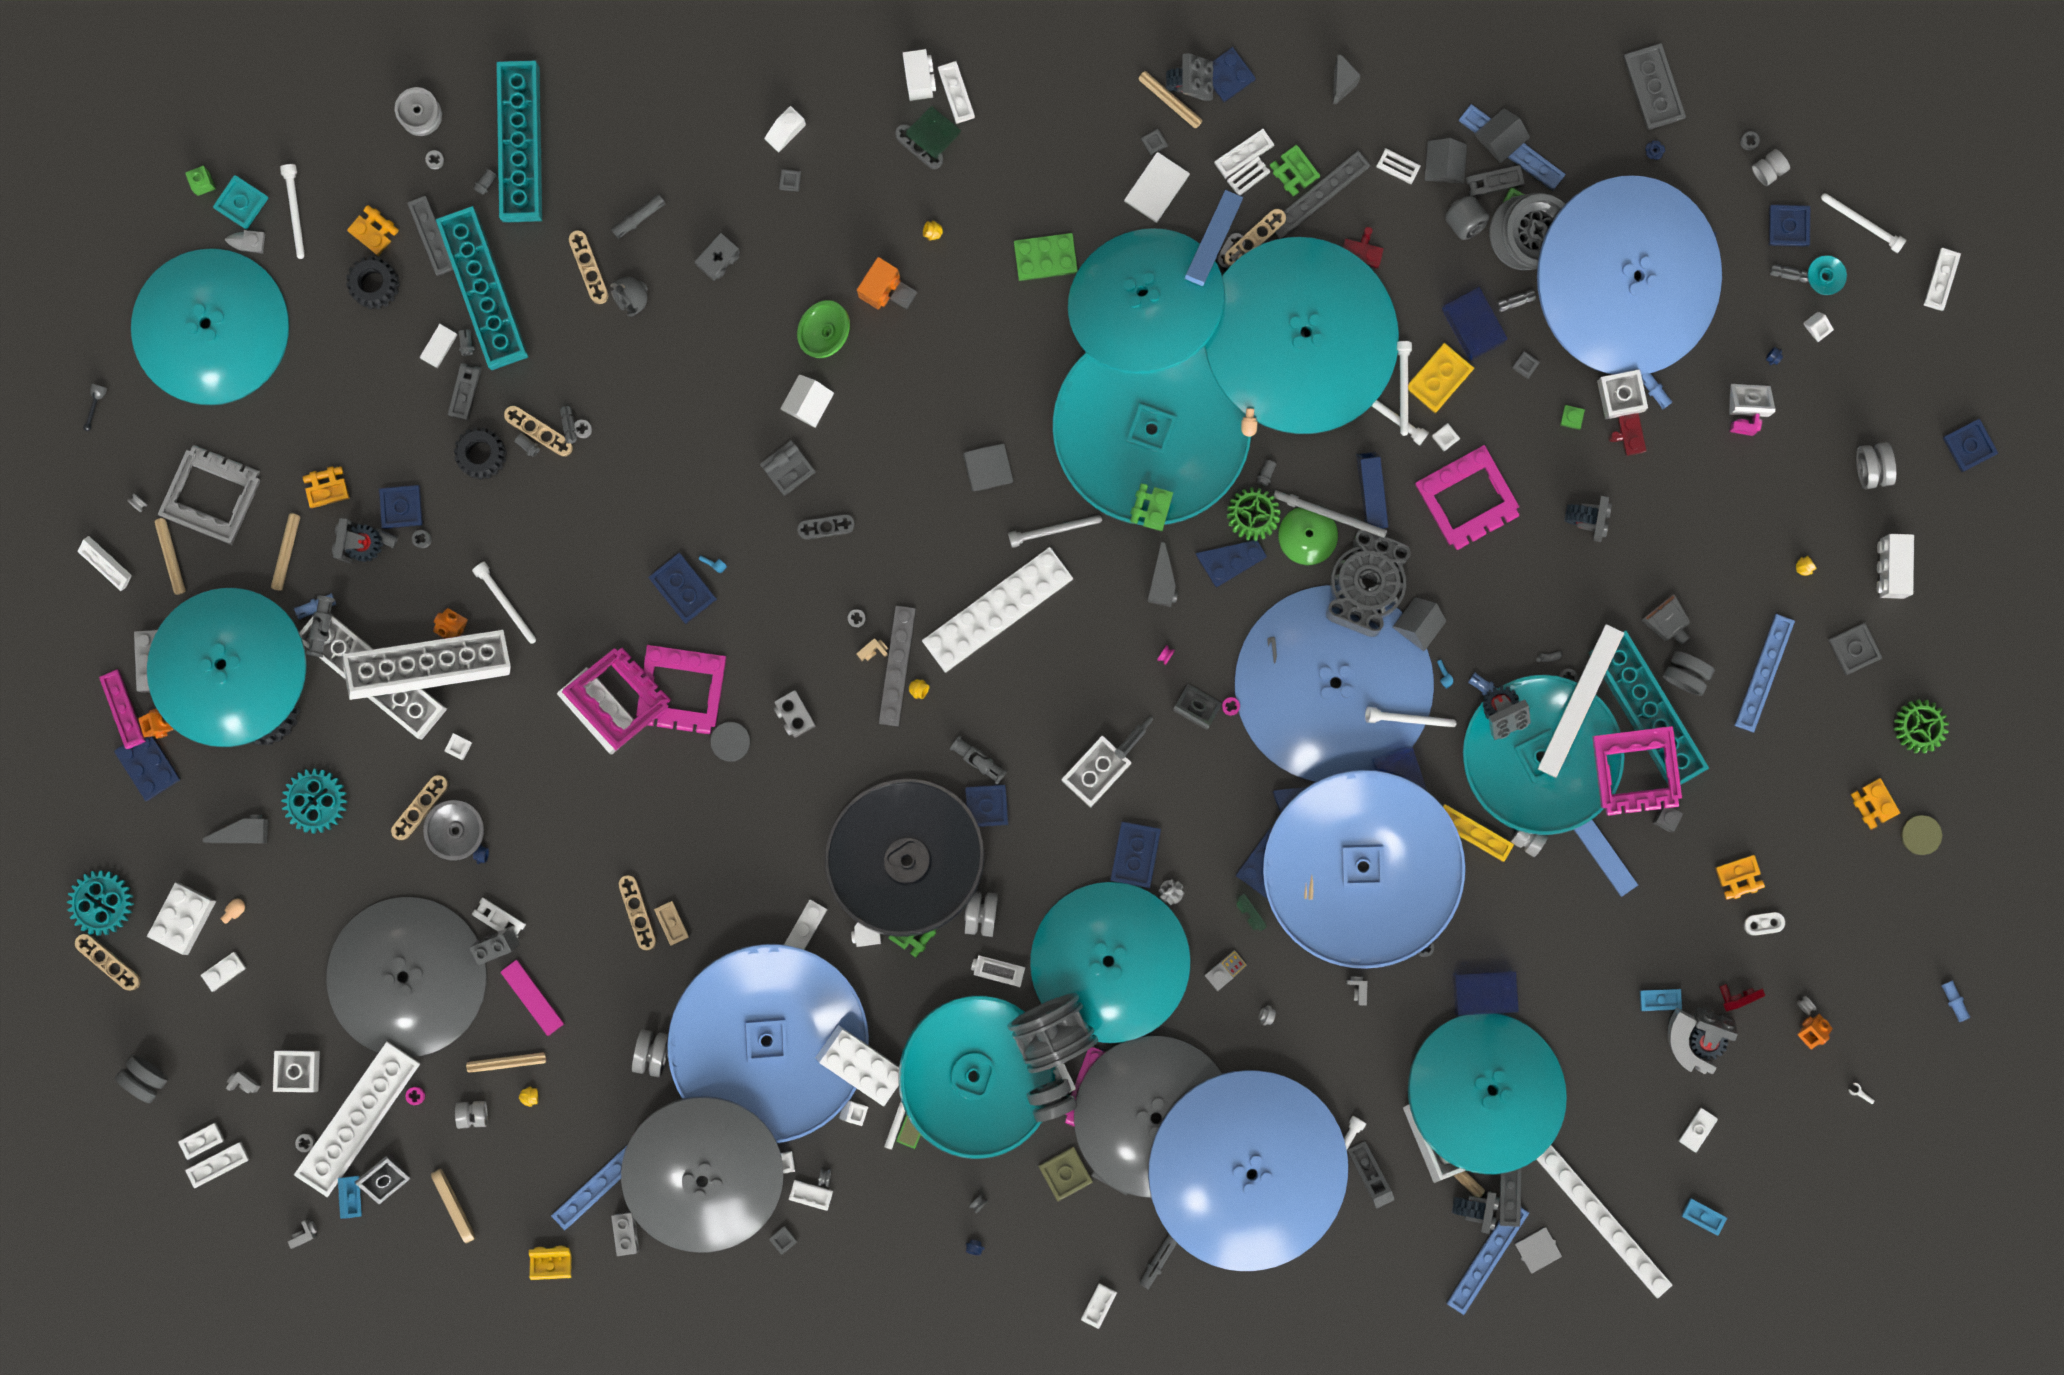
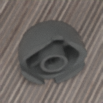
M626 276L619 278L610 285V287L614 288L611 294L621 310L625 308L629 312L626 315L633 317L645 308L648 299V289L643 281Z

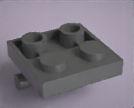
M792 441L788 442L760 464L784 496L816 473Z

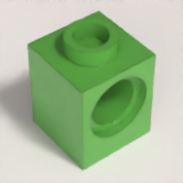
M205 166L185 173L191 190L197 196L216 189L210 171Z

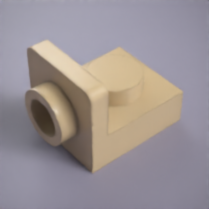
M874 638L857 653V656L862 661L864 659L868 661L876 655L875 650L878 649L886 657L888 655L886 652L888 648L881 639L877 642Z

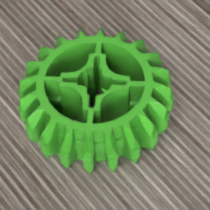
M1250 488L1249 493H1247L1244 489L1242 490V496L1237 493L1235 494L1236 500H1230L1232 506H1228L1227 511L1231 513L1227 514V519H1232L1229 521V526H1234V533L1240 531V538L1246 534L1247 541L1250 539V536H1254V541H1257L1258 535L1265 539V533L1271 535V529H1277L1276 523L1280 522L1278 515H1280L1281 511L1276 509L1279 506L1278 502L1272 503L1275 499L1274 496L1267 498L1268 491L1261 494V489L1258 488L1257 493H1254V489ZM1253 501V504L1249 507H1240L1245 502ZM1260 502L1267 507L1270 514L1260 509ZM1254 507H1256V517L1251 522V513L1254 511ZM1238 515H1241V517L1248 521V527L1239 520ZM1268 521L1265 525L1254 528L1257 522Z
M1918 699L1915 704L1911 701L1908 702V707L1902 706L1903 712H1897V716L1901 719L1894 720V723L1899 724V727H1895L1894 731H1900L1896 738H1903L1900 742L1901 745L1908 743L1907 750H1911L1914 746V753H1918L1920 749L1922 753H1927V749L1934 751V745L1940 747V741L1946 740L1942 734L1949 732V730L1944 729V726L1949 725V722H1943L1947 715L1939 714L1942 711L1941 707L1935 710L1936 703H1931L1929 706L1928 700H1924L1922 703ZM1918 710L1929 713L1932 719H1925L1922 714H1919ZM1912 714L1913 717L1911 719L1913 723L1912 726L1907 729V721L1909 716ZM1922 723H1929L1925 725V728L1914 730ZM1935 724V734L1932 738H1930V728L1932 725ZM1913 733L1918 734L1925 743L1914 740L1910 735Z

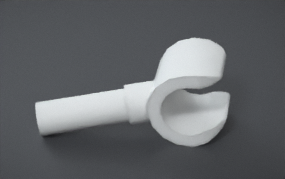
M1853 1083V1085L1858 1087L1857 1093L1848 1089L1851 1095H1858L1871 1104L1875 1101L1861 1090V1086L1858 1083Z

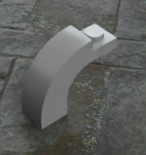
M1676 1007L1669 1021L1667 1033L1669 1046L1674 1056L1690 1072L1695 1067V1069L1703 1074L1707 1072L1714 1074L1717 1068L1715 1064L1705 1058H1700L1689 1046V1036L1697 1020L1694 1016Z

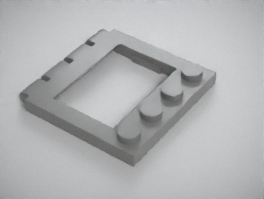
M193 445L190 451L186 450L158 515L233 545L261 480L258 479L260 471L246 466L244 471L241 472L243 464L227 459L225 465H223L225 457L210 451L206 458L207 450ZM192 466L245 487L242 495L239 496L229 523L177 502Z

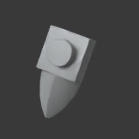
M244 230V232L229 235L225 238V241L230 246L241 251L263 253L265 233Z

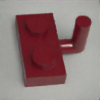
M1371 227L1365 228L1361 242L1345 239L1344 249L1359 257L1369 267L1379 268L1384 248L1369 245L1372 234Z
M1639 414L1619 416L1618 422L1621 433L1613 432L1609 436V441H1623L1626 456L1645 453L1646 446Z
M1727 984L1719 986L1725 1001L1723 1005L1726 1012L1741 1008L1766 996L1763 988L1754 990V987L1742 991L1743 995L1739 993L1731 996Z

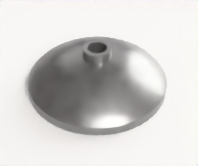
M458 800L445 801L435 806L427 815L423 829L424 839L429 849L435 855L447 860L464 859L473 854L480 846L484 835L483 821L478 811L470 804ZM458 827L459 833L455 835L453 829Z

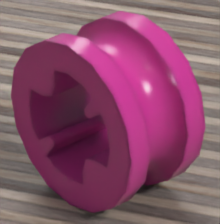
M1166 645L1158 661L1162 660L1164 665H1166L1175 650H1170L1169 646Z
M1233 697L1225 699L1222 704L1223 712L1229 716L1237 714L1240 709L1239 701ZM1233 701L1235 702L1234 706H1237V708L1229 712L1226 710L1228 707H1225V705Z
M413 1087L408 1089L405 1097L409 1104L419 1105L425 1099V1092L420 1087ZM414 1090L417 1091V1094H420V1099L418 1098L417 1102H414V1098L410 1097Z

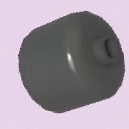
M1466 196L1454 201L1445 216L1446 222L1461 240H1468L1476 236L1486 227L1490 219L1486 210L1474 196Z

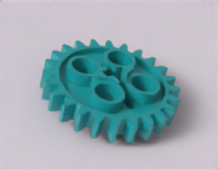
M313 769L312 774L309 770H305V776L302 773H298V780L292 777L293 785L286 784L289 792L283 791L287 799L281 800V802L287 803V806L283 807L282 810L289 811L285 817H292L290 824L297 823L296 829L299 830L304 826L303 831L306 833L311 828L313 834H316L317 828L320 833H324V827L331 830V823L338 825L336 818H343L340 811L347 810L342 807V804L348 803L347 800L342 799L347 793L340 791L344 785H337L339 778L331 780L333 777L332 773L325 776V770H321L320 774H318L317 769ZM314 782H318L319 789L313 793L311 785ZM327 788L328 791H327L326 793H324L323 795H321V794L323 793L324 789ZM299 796H303L305 802L299 807L296 800ZM331 796L333 803L327 807L324 803L325 798ZM312 797L318 798L316 800V802L318 803L317 805L312 804ZM309 806L305 813L302 814L301 812ZM313 810L318 812V818L315 821L310 818V813Z
M92 871L91 877L88 874H84L85 881L77 879L79 886H71L75 892L68 893L73 898L67 901L68 904H72V907L67 911L74 913L70 919H77L75 926L82 924L81 931L88 929V934H93L96 931V935L101 936L103 930L105 935H109V929L112 932H117L116 925L123 927L124 925L121 921L129 920L125 915L126 913H132L128 906H132L134 903L128 902V899L132 898L133 895L126 893L131 888L123 887L126 883L125 880L118 882L119 875H115L112 878V872H107L105 876L104 871H99L98 875L95 871ZM96 884H99L101 887L98 895L94 893V886ZM88 893L94 899L101 900L102 904L114 909L115 913H112L106 907H100L98 902L86 897L85 894ZM115 894L118 901L115 905H112L110 898ZM86 901L90 903V909L87 912L83 910V904ZM103 911L107 914L105 922L100 921L99 917Z

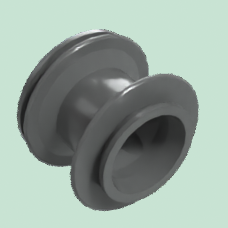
M1530 193L1506 200L1495 211L1490 223L1489 238L1494 253L1504 264L1513 269H1538L1540 250L1545 235L1565 203L1546 193ZM1532 215H1534L1537 218V220H1533ZM1521 220L1525 221L1524 227L1520 225ZM1521 234H1523L1525 237V240L1523 242L1520 240ZM1532 242L1536 243L1534 249L1531 247Z

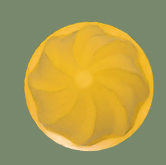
M927 221L923 228V236L927 237L928 240L939 239L943 233L941 225L936 221Z
M1809 556L1801 557L1796 564V571L1801 575L1813 574V571L1817 569Z
M916 679L909 685V692L916 699H924L929 691V685L924 680Z
M528 1087L520 1092L519 1099L522 1104L529 1107L538 1104L537 1088Z

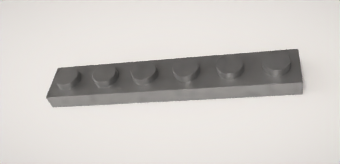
M896 606L879 724L899 727L916 608Z

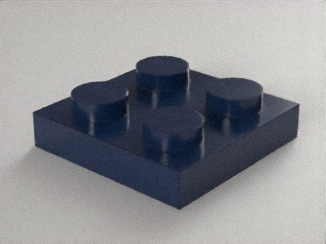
M1233 47L1213 61V89L1223 103L1256 80Z
M1770 205L1769 246L1808 247L1810 245V206Z
M1980 419L1943 437L1961 473L1998 454Z
M419 485L379 489L383 529L423 525Z
M1005 785L966 787L967 807L973 814L979 827L1008 825Z

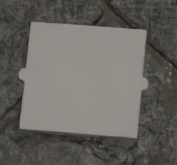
M1546 1227L1515 1244L1522 1256L1521 1260L1526 1263L1531 1274L1562 1257L1555 1244L1556 1240L1552 1239Z

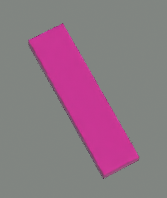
M117 669L100 676L99 679L125 748L130 749L146 742L120 671Z
M515 960L501 971V974L547 1036L564 1025V1022L518 960Z

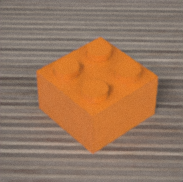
M878 257L857 289L859 298L878 310L881 306L885 307L890 299L889 293L892 289L895 291L901 282L898 269Z

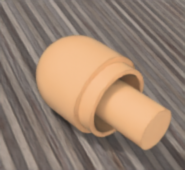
M1246 408V417H1243L1241 421V431L1245 436H1253L1257 431V418L1254 417L1253 408Z
M241 899L232 900L226 906V913L220 919L227 924L231 918H238L245 910V903Z

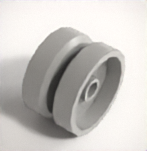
M418 87L406 89L395 102L396 118L407 132L415 136H425L438 129L443 113L440 104L431 92Z
M1888 442L1877 443L1874 448L1871 445L1859 446L1856 452V464L1862 487L1864 489L1876 488L1878 483L1882 487L1894 485L1896 481V463L1891 445Z
M976 891L966 906L964 921H966L965 934L975 935L978 930V924L982 923V935L993 937L998 894L987 893L985 903L981 904L982 894L980 891Z
M641 1029L635 1047L632 1072L643 1074L649 1064L650 1076L660 1078L668 1058V1034L658 1033L653 1043V1032Z

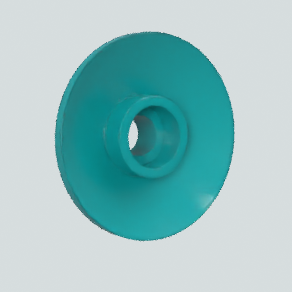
M1821 256L1810 264L1807 276L1809 284L1816 292L1823 295H1832L1844 287L1847 272L1839 259L1833 256ZM1822 274H1826L1828 279L1824 280Z

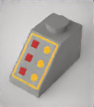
M1234 950L1204 976L1215 990L1219 991L1240 973L1247 964Z

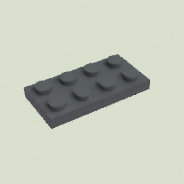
M1662 43L1625 54L1623 59L1647 130L1685 119L1686 115Z

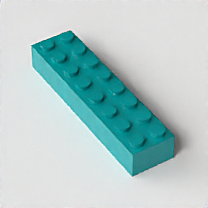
M536 61L497 62L499 218L502 222L542 221L540 67Z
M472 206L436 219L488 367L491 370H495L528 358L526 347L477 211Z
M1624 631V635L1603 678L1635 731L1673 726L1680 785L1709 769L1629 634L1627 631ZM1664 748L1647 750L1668 784Z

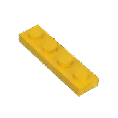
M1446 804L1443 805L1461 838L1502 862L1506 860L1514 846L1513 843Z

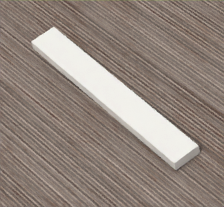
M1609 625L1604 626L1538 766V770L1555 778L1557 777L1624 635L1623 632Z

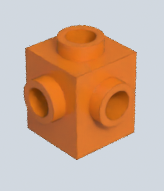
M447 608L443 613H438L434 619L435 627L433 632L444 639L459 637L463 634L468 620Z
M157 709L150 710L148 714L139 718L143 737L155 736L156 739L168 736L167 733L173 730Z
M1818 1014L1814 1018L1808 1017L1802 1023L1803 1028L1797 1034L1810 1049H1813L1819 1044L1823 1045L1830 1039L1829 1034L1833 1028L1826 1019Z

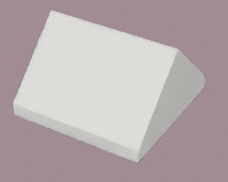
M799 375L781 410L816 428L834 393L816 380Z
M1731 384L1729 415L1753 416L1755 413H1758L1760 416L1769 417L1775 412L1771 386Z

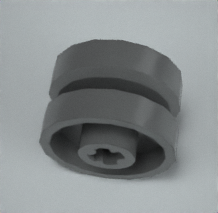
M1675 651L1670 660L1675 667H1667L1662 677L1682 690L1703 696L1707 688L1703 680H1710L1715 669L1696 657Z
M132 1054L126 1062L129 1070L121 1069L115 1076V1080L138 1099L152 1103L157 1096L155 1088H163L168 1078L153 1064L140 1056Z
M1068 1079L1046 1083L1026 1094L1029 1104L1037 1106L1033 1110L1036 1122L1057 1118L1077 1108L1075 1097L1067 1095L1071 1090Z

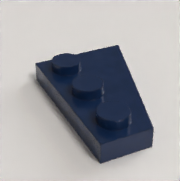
M1249 541L1195 554L1215 588L1267 558L1258 541Z

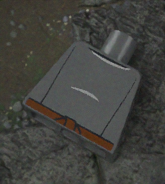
M1675 595L1670 596L1642 619V622L1664 641L1674 636L1681 645L1690 638L1683 630L1690 621Z

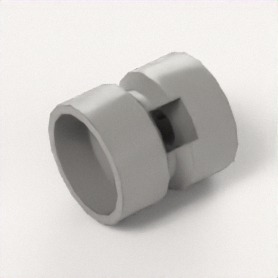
M1777 149L1767 154L1765 160L1761 159L1752 166L1753 173L1765 186L1770 185L1777 179V176H1782L1790 169L1787 159Z
M1517 830L1510 842L1520 848L1524 846L1525 852L1534 858L1546 843L1548 836L1529 834Z
M474 1101L471 1105L469 1102H457L455 1105L457 1128H469L471 1125L474 1127H486L488 1122L486 1101Z

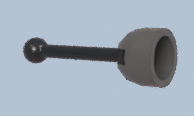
M91 384L90 394L94 399L87 422L83 425L85 431L91 430L90 423L97 400L105 396L107 391L105 387Z

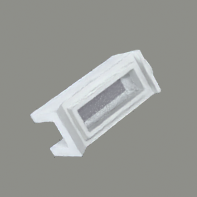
M978 956V959H973L971 970L974 971L976 976L1020 987L1025 967Z

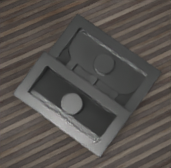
M1004 444L963 453L972 492L1013 483Z

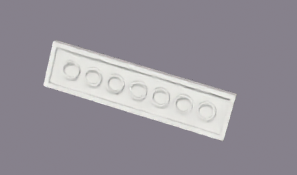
M1049 547L923 639L922 642L946 673L1071 582L1073 577Z
M387 1041L294 1176L328 1197L338 1183V1178H341L420 1063Z

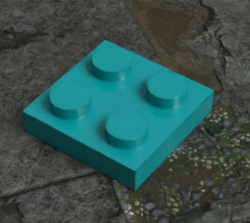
M234 175L213 208L247 230L269 197Z

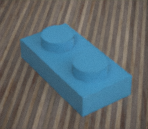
M1681 989L1639 991L1640 1011L1675 1010L1676 1007L1682 1009Z
M359 1176L338 1178L340 1219L361 1216L360 1187L355 1184Z
M1691 1198L1681 1215L1683 1218L1717 1236L1727 1220L1725 1216Z

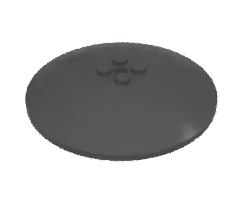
M399 897L381 901L366 908L344 927L330 953L327 966V991L334 1014L343 1028L356 1041L378 1053L387 1041L410 1057L423 1056L443 1049L458 1039L469 1028L483 1003L487 984L486 963L477 965L469 949L478 938L470 926L458 914L444 905L431 900ZM402 971L407 972L409 975L406 983H401L398 979Z
M1143 1036L1119 1043L1106 1051L1087 1071L1075 1099L1077 1103V1108L1074 1109L1076 1138L1089 1165L1102 1179L1115 1188L1136 1196L1151 1197L1148 1179L1149 1157L1160 1124L1182 1096L1202 1082L1221 1075V1071L1202 1051L1184 1041L1171 1037ZM1154 1112L1161 1114V1121L1157 1124L1152 1123L1150 1120V1116Z
M696 1096L666 1104L649 1115L639 1125L625 1149L621 1168V1184L630 1212L649 1235L679 1250L714 1252L740 1244L754 1235L767 1222L775 1210L781 1195L783 1162L779 1146L773 1134L757 1115L730 1100L718 1097ZM699 1176H705L708 1182L700 1185L696 1180Z

